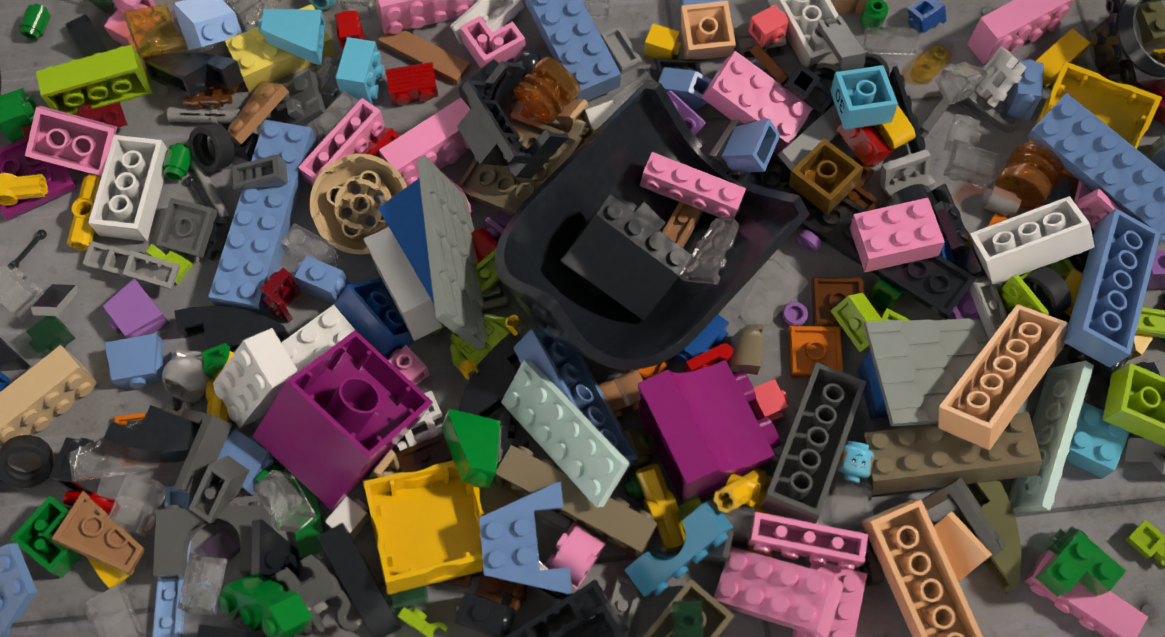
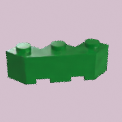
M250 574L227 584L219 596V604L222 611L228 614L232 621L241 617L242 621L249 625L253 632L263 628L264 633L268 637H291L305 630L313 618L297 592L292 590L285 592L282 585L270 579L264 582L261 576Z

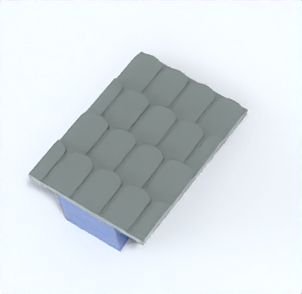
M424 155L417 160L419 179L378 207L432 300L436 319L480 351L486 346L488 335L481 309L484 306L475 267L478 264L471 234L474 231L467 197Z
M981 319L865 322L864 329L870 351L857 371L859 379L867 381L863 394L870 419L888 416L891 426L939 424V406L989 342ZM1028 399L1025 400L1016 414L1029 412L1031 416Z

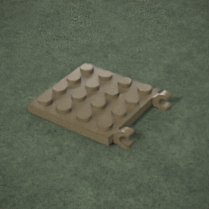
M519 99L511 112L512 126L520 137L519 142L526 148L533 145L545 129H549L552 133H565L564 131L528 119L533 110L526 107L528 102ZM577 119L568 133L569 138L548 159L532 179L515 178L510 173L508 166L479 164L474 159L458 183V186L463 189L466 197L514 215L527 198L585 142L583 139L587 138L590 129L584 127L586 122Z

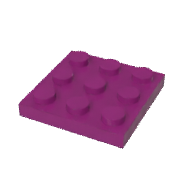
M25 138L0 149V173H9L17 177L42 174L46 178L48 194L45 197L18 199L14 205H0V210L7 220L77 188L68 167L25 156L27 149Z

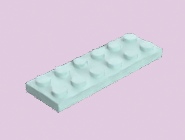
M523 360L501 403L596 508L604 507L630 463L531 360Z
M1087 361L1048 368L1032 419V426L1042 463L1038 475L1014 478L1008 496L1014 513L1051 510L1058 483L1062 477L1064 463L1069 453L1073 433L1077 427L1076 423L1084 403L1085 393L1091 380L1094 365Z

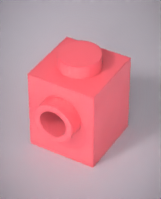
M773 5L751 17L749 32L761 48L772 42H779L785 37L789 21L786 14L780 11L776 5Z
M773 379L754 387L756 399L751 401V404L759 420L768 417L772 423L782 420L789 407V399L786 392L780 390L776 380Z

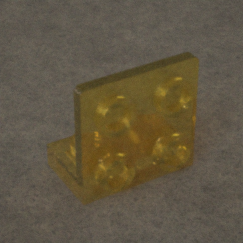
M166 4L129 10L123 13L140 59L180 51L187 47L184 36L181 35V32L177 33Z

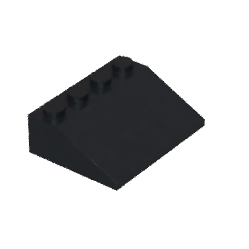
M609 194L599 203L560 262L643 322L680 276L692 255Z

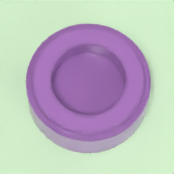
M802 230L797 236V242L811 253H816L822 246L821 240L808 230Z
M799 302L786 304L781 314L783 323L788 327L803 326L808 317L806 307Z

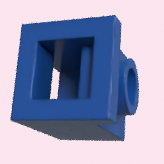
M919 0L908 8V24L914 31L919 29L925 33L940 22L942 24L947 22L945 4L940 0Z

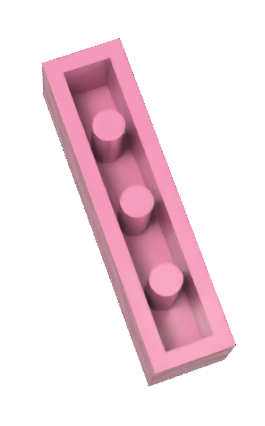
M1048 550L1039 555L1024 582L1030 585V589L1034 593L1042 597H1048L1055 602L1056 608L1064 613H1071L1079 619V623L1089 630H1096L1104 637L1138 636L1148 616L1111 591L1095 596L1079 581L1070 592L1056 597L1035 578L1055 553Z

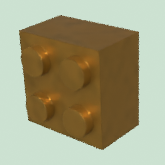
M823 139L791 170L789 186L828 215L860 182L863 167L829 141Z

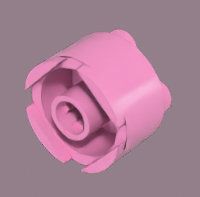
M573 522L567 533H564L556 545L558 549L555 554L549 557L545 566L548 569L570 567L571 586L578 589L586 578V574L594 566L602 553L606 542L581 525Z

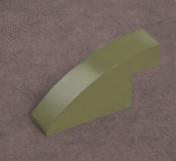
M999 480L966 484L1006 545L1001 553L993 557L990 556L984 563L1005 593L1019 586L1022 560L1020 536L1010 500ZM964 517L960 520L981 542L967 518Z

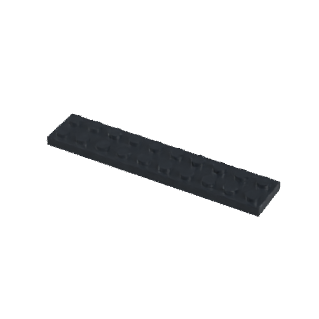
M774 152L765 172H744L740 176V178L761 187L799 195L810 214L801 223L800 227L812 232L820 240L862 266L850 226L854 214L868 210L845 197L828 215L789 186L791 170ZM940 255L871 271L946 320L976 280V277Z

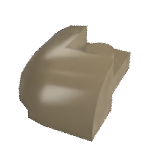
M747 325L738 330L732 337L730 346L733 349L731 359L727 361L731 371L738 373L743 370L746 374L758 375L763 352L764 333L762 331L764 325Z

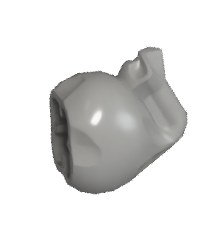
M177 348L172 352L173 356L162 372V381L165 389L171 395L190 403L198 402L205 395L207 382L211 377L209 378L204 374L203 351H186Z

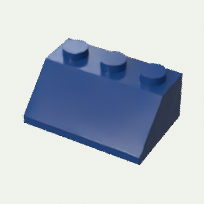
M381 277L346 285L334 304L352 327L386 359H389V356L395 350L402 349L406 345L409 347L417 341L413 340Z

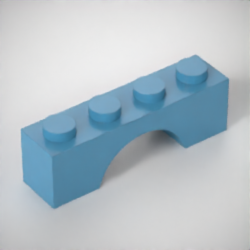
M714 500L702 504L683 520L686 538L684 546L677 556H668L654 549L644 553L625 569L644 597L652 593L658 596L669 587L667 582L674 577L677 580L689 571L686 567L692 561L697 564L709 554L706 550L710 546L718 547L729 538L726 533L733 528V525L724 513L718 510Z

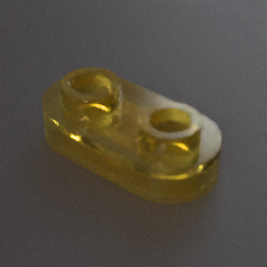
M942 45L932 46L914 63L910 72L911 78L918 84L930 83L947 67L951 59L949 49Z

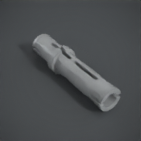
M169 107L167 119L169 122L231 124L241 110L221 109L220 107H213L212 109Z

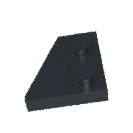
M264 520L252 521L251 575L275 578L277 573L288 568L299 579L300 562L298 550Z

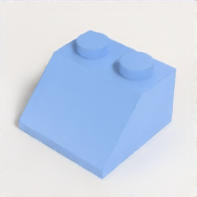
M183 0L172 3L188 50L221 42L242 33L235 12L223 0Z

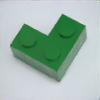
M23 88L0 96V130L12 143L25 138L21 127L32 125L36 107H39L33 95L29 96Z
M50 495L11 537V540L14 543H18L20 548L49 572L63 578L82 555L53 542L52 537L71 509Z
M1080 531L1069 537L1035 578L1056 597L1070 592L1078 581L1095 596H1100L1110 592L1125 574L1126 570Z

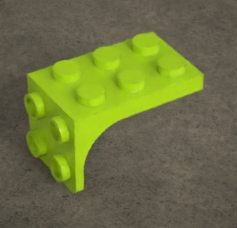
M1068 258L1043 266L1054 270L1060 276L1073 268L1078 271ZM1035 270L1027 272L1021 277L1017 274L1013 275L998 291L1004 308L1008 309L1010 313L1018 304L1049 315L1048 310L1022 280Z

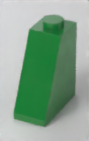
M448 409L441 429L461 481L476 487L489 488L497 471L501 421Z

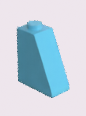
M263 9L262 19H259L258 28L259 32L263 33L266 43L314 64L321 65L326 27L321 10Z

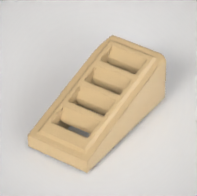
M390 450L386 453L370 474V479L400 472L399 462L394 451Z

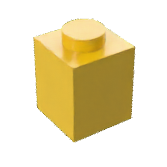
M653 23L645 41L644 55L664 59H672L674 55L678 56L682 42L678 41L679 31Z

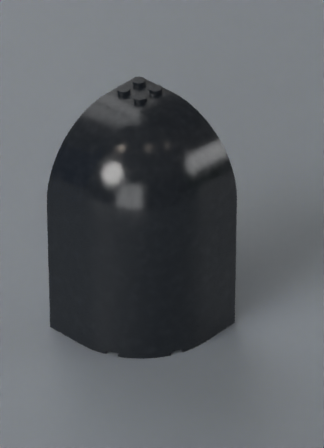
M645 81L514 213L499 239L495 253V268L500 280L526 314L551 339L584 357L610 368L620 370L644 369L667 361L685 349L810 214L799 195L761 187L743 178L737 181L728 175L729 169L714 157L709 160L700 151L702 145L683 121L663 85L658 82ZM654 152L746 188L732 222L704 211L683 247L692 257L680 276L642 322L608 296H603L602 294L595 298L591 296L572 277L575 272L560 261L599 203L609 194L632 211L645 202L665 222L660 230L664 229L679 201L640 186L644 169L651 153Z

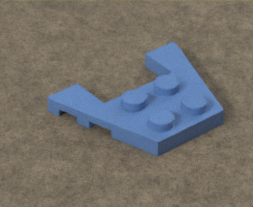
M561 482L552 484L479 518L485 576L566 594L572 593L570 567L540 570L534 517L535 511L563 508Z
M18 543L0 546V637H9L11 634L10 627L15 620H19L37 593Z

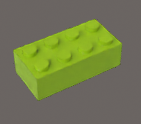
M132 44L36 71L40 94L48 106L58 111L67 110L69 114L76 113V107L91 104L92 108L153 94L148 71Z
M1132 363L1112 373L1103 420L1165 447V377Z

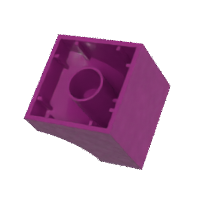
M354 330L285 382L253 437L328 508L333 510L346 496L350 495L366 480L386 453L420 421L433 401Z
M726 360L692 372L674 373L666 370L638 383V414L645 428L649 429L650 434L654 438L658 455L682 504L698 497L702 499L726 486L732 474L744 476L757 468L762 470L769 468L775 456L773 449L781 446L778 433L771 420L765 417L757 421L748 404L756 399L755 390L749 377L743 370L733 374Z

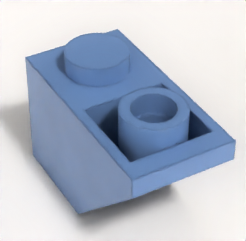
M663 68L658 83L663 85L667 93L672 91L685 104L696 111L708 103L701 97L712 79L693 70Z

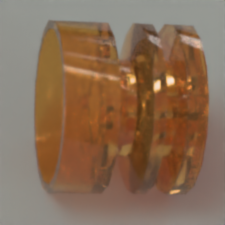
M544 56L531 69L532 75L527 74L524 76L523 81H520L515 86V93L521 103L534 116L546 123H552L557 118V115L563 112V105H569L579 95L580 87L573 75L562 64L551 57Z
M1022 143L1017 145L1012 151L1007 164L995 181V186L1017 194V198L1022 199L1019 207L1033 209L1045 203L1052 186L1062 173L1063 164L1060 158L1046 147L1034 143Z

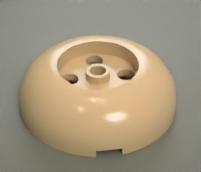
M369 154L346 155V157L327 165L315 180L310 196L311 217L319 234L336 249L351 254H370L364 238L389 227L378 207L405 189L407 184L394 166L377 156ZM352 185H360L361 191L359 194H352ZM380 192L384 195V200L381 203H376L374 196ZM365 201L367 208L361 210L360 203ZM346 207L352 210V215L349 218H345L342 214L343 209ZM373 216L376 221L375 225L367 226L366 218Z

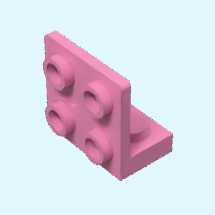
M1079 181L1074 203L1083 213L1094 231L1097 223L1114 209L1125 213L1099 188L1091 191Z

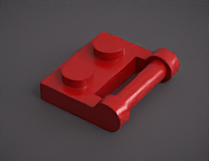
M721 344L686 361L684 373L703 369L724 360L727 362L732 357V347L728 344Z

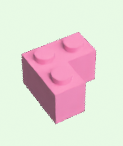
M113 0L118 9L107 20L104 27L112 40L124 46L132 44L136 50L162 16L153 0Z
M481 16L460 26L462 43L481 69L493 59L499 64L501 61L513 62L518 53L526 50L525 38L513 22L493 33Z

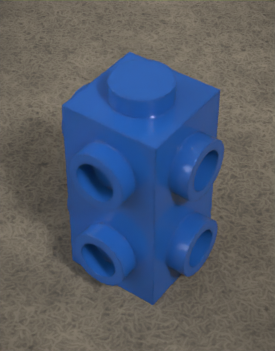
M718 314L685 349L676 355L677 358L686 364V361L709 351L715 343L720 345L729 334L726 332L729 322Z

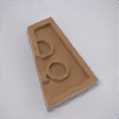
M261 81L236 119L229 125L227 131L232 141L242 144L289 91L281 84Z
M82 491L52 537L53 542L129 576L144 553V548L121 526H118L84 491Z

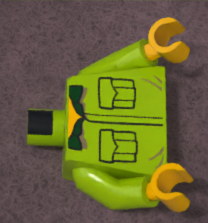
M483 314L488 340L486 341V346L480 351L454 332L451 334L452 344L450 352L454 366L462 372L466 380L470 379L468 376L469 372H479L478 365L489 351L509 334L508 331L513 335L518 334L515 327L518 325L524 326V323L517 315H511L507 318Z

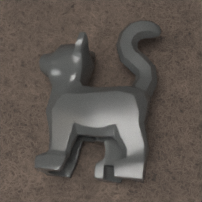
M324 549L315 556L311 554L301 560L303 567L310 569L312 573L311 578L300 582L288 568L276 574V580L280 583H285L287 592L292 590L300 595L313 617L306 629L297 633V635H309L316 631L321 633L325 631L321 617L313 608L332 598H336L340 602L335 614L336 624L340 629L350 632L360 628L362 619H347L352 602L350 596L336 577L334 567Z

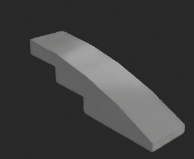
M94 241L90 242L82 263L87 267L129 279L135 278L137 281L168 289L173 288L180 269L179 264Z

